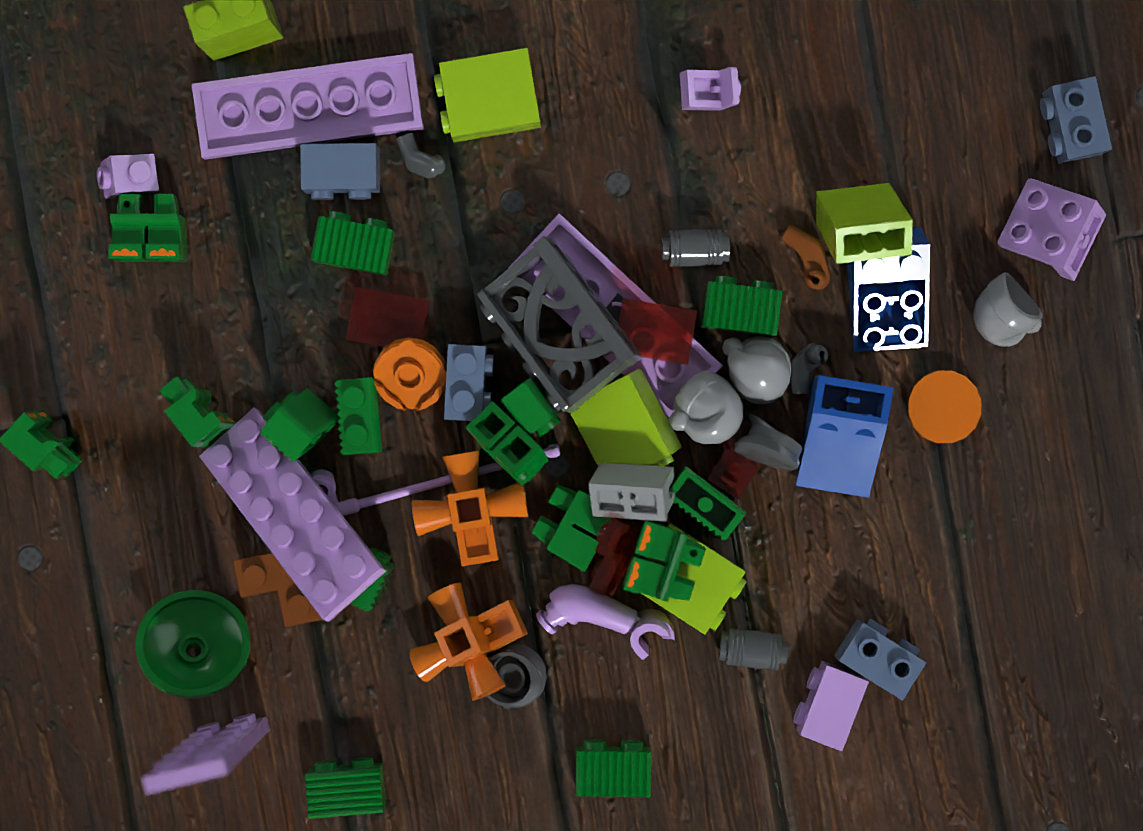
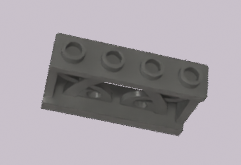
M543 236L532 245L533 248L485 289H481L477 296L482 302L479 306L482 313L492 323L497 322L504 331L501 337L505 344L513 352L518 350L526 361L523 363V367L528 375L536 382L540 380L547 389L544 395L551 406L557 411L562 410L563 412L574 413L583 403L626 368L633 366L643 356L556 241ZM544 260L546 264L533 285L521 279ZM558 286H562L565 290V296L561 301H553L546 296L547 291L555 296V289ZM511 287H523L530 292L528 299L521 296L512 297L511 299L518 301L519 307L516 312H509L503 304L505 292ZM542 304L558 310H566L578 305L581 312L576 317L572 328V340L575 348H557L540 342L539 320ZM524 321V333L517 323ZM591 325L595 330V335L590 339L585 337L589 346L584 347L581 331L585 326ZM614 353L617 358L598 374L594 375V369L590 360ZM543 358L556 360L551 366V369L548 367ZM575 362H582L585 371L583 384L576 390L566 389L560 380L561 373L565 370L570 371L571 380H574L578 372Z

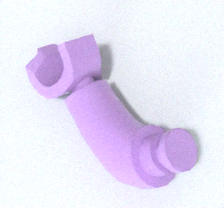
M567 584L557 587L549 594L551 602L546 605V611L540 610L536 613L539 623L550 634L558 631L557 625L564 626L567 622L576 625L578 622H588L621 634L629 632L631 647L642 660L649 655V645L641 637L643 633L652 631L662 636L663 639L675 640L674 626L661 611L645 609L637 613L636 610L584 585Z

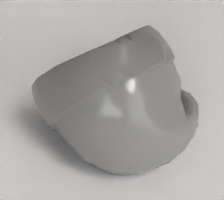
M1004 272L994 278L976 300L973 312L975 327L985 340L1001 347L1016 345L1026 333L1038 332L1042 326L1041 319L1043 314L1040 308L1009 273Z
M764 336L748 338L743 342L735 337L724 341L722 349L724 354L728 355L729 378L735 391L742 398L751 403L768 404L776 401L784 394L790 383L791 361L788 353L779 342Z
M699 372L687 380L680 389L674 401V412H672L668 422L673 430L685 431L695 442L701 444H720L730 439L738 431L743 420V403L733 386L726 379L714 372Z

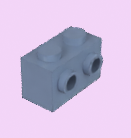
M1096 76L1054 85L1042 92L1043 98L1040 99V110L1044 120L1049 121L1051 134L1048 136V145L1052 156L1057 157L1058 164L1102 155L1112 150Z
M376 143L300 144L301 190L306 194H311V199L332 200L335 193H348L349 199L365 200L371 199V193H380V148Z
M448 344L445 420L472 421L492 402V392H486V377H493L494 355H488V348L486 346Z
M871 618L867 624L857 619L834 657L903 701L926 665V662L918 657L921 650L901 638L898 644L887 638L886 635L889 630Z

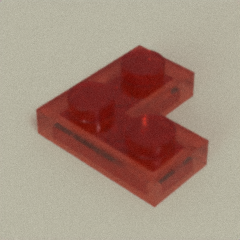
M614 517L611 518L609 523L606 522L601 527L597 535L596 541L598 545L595 551L605 557L595 564L591 572V579L593 580L589 586L590 589L601 595L610 597L614 595L630 564L632 554H635L634 548L640 532L639 527Z

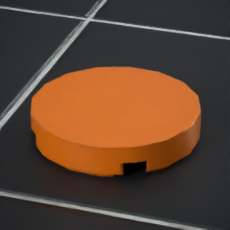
M410 337L395 340L383 348L374 363L373 372L376 390L384 401L397 409H426L437 402L445 390L447 372L445 359L436 347L424 340Z
M938 370L923 376L911 387L906 399V415L912 427L922 438L934 443H954L966 438L976 428L981 416V398L976 386L966 376L955 371Z

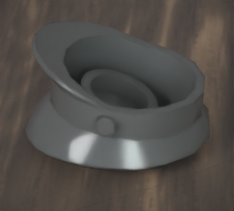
M749 414L747 417L751 429L748 435L741 437L734 443L733 447L736 454L784 471L797 469L800 464L799 455L803 449L801 445L787 435L776 431L757 416Z
M508 644L486 656L506 683L504 688L486 696L492 702L503 706L504 709L520 708L531 704L541 695L547 678L546 667L542 658L533 649L521 644Z

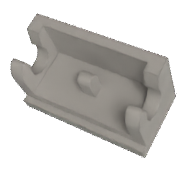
M600 463L588 483L592 515L597 517L666 521L675 496V492H669L670 484H672L674 478L673 467Z

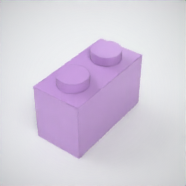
M822 660L819 668L814 667L809 675L807 688L811 690L806 703L800 702L794 715L793 723L797 724L796 730L799 735L843 751L869 681L862 675Z

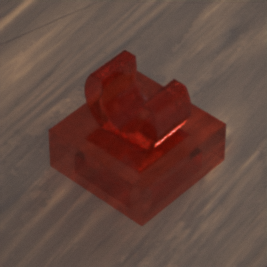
M725 448L706 479L739 499L758 467Z

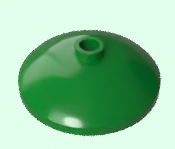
M203 590L177 592L157 602L142 619L136 635L137 660L145 677L162 692L179 698L196 699L221 692L231 685L242 673L250 653V633L244 616L229 600L218 594ZM192 648H196L201 652L197 657L187 655V651Z

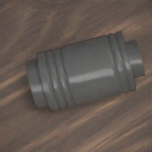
M721 229L668 230L667 237H661V259L668 260L669 267L721 266L722 262H729L730 259L729 233L722 232Z
M729 628V631H722L719 660L726 661V665L778 671L779 664L787 663L789 643L782 641L781 633Z

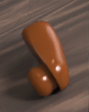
M789 224L781 240L791 246L801 256L807 285L814 290L825 288L830 281V271L821 241L814 235Z

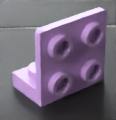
M1030 178L1027 180L998 239V245L1007 250L1052 265L1061 277L1075 281L1106 217V213L1094 199Z

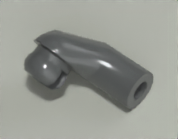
M413 133L396 139L406 168L410 172L425 178H435L445 171L446 164L442 156L438 154L432 156L419 151Z
M815 343L806 345L792 358V394L810 393L809 374L820 364H824L828 358V351L823 345Z

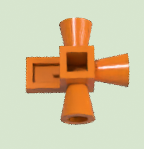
M479 450L443 456L456 492L447 494L448 501L412 500V513L417 535L421 536L452 524L453 532L456 531L462 566L499 560L492 516L529 517L524 485L521 486L519 483H515L488 494L486 486L478 488Z
M462 583L446 586L429 595L428 600L447 626L434 633L438 642L410 649V660L420 679L424 682H429L447 666H465L472 701L486 697L504 688L506 683L486 655L528 634L514 601L507 600L478 616H469Z

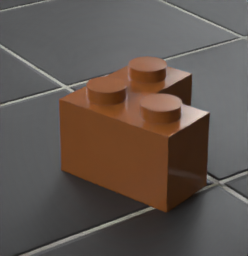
M272 552L246 556L233 561L241 598L278 590L285 627L323 620Z

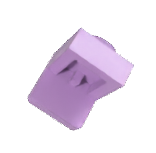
M727 67L720 71L685 70L680 72L682 110H723L739 104L741 84L738 79L737 67Z
M154 154L109 156L103 160L97 169V182L99 188L104 189L105 199L114 198L119 194H147L159 191Z

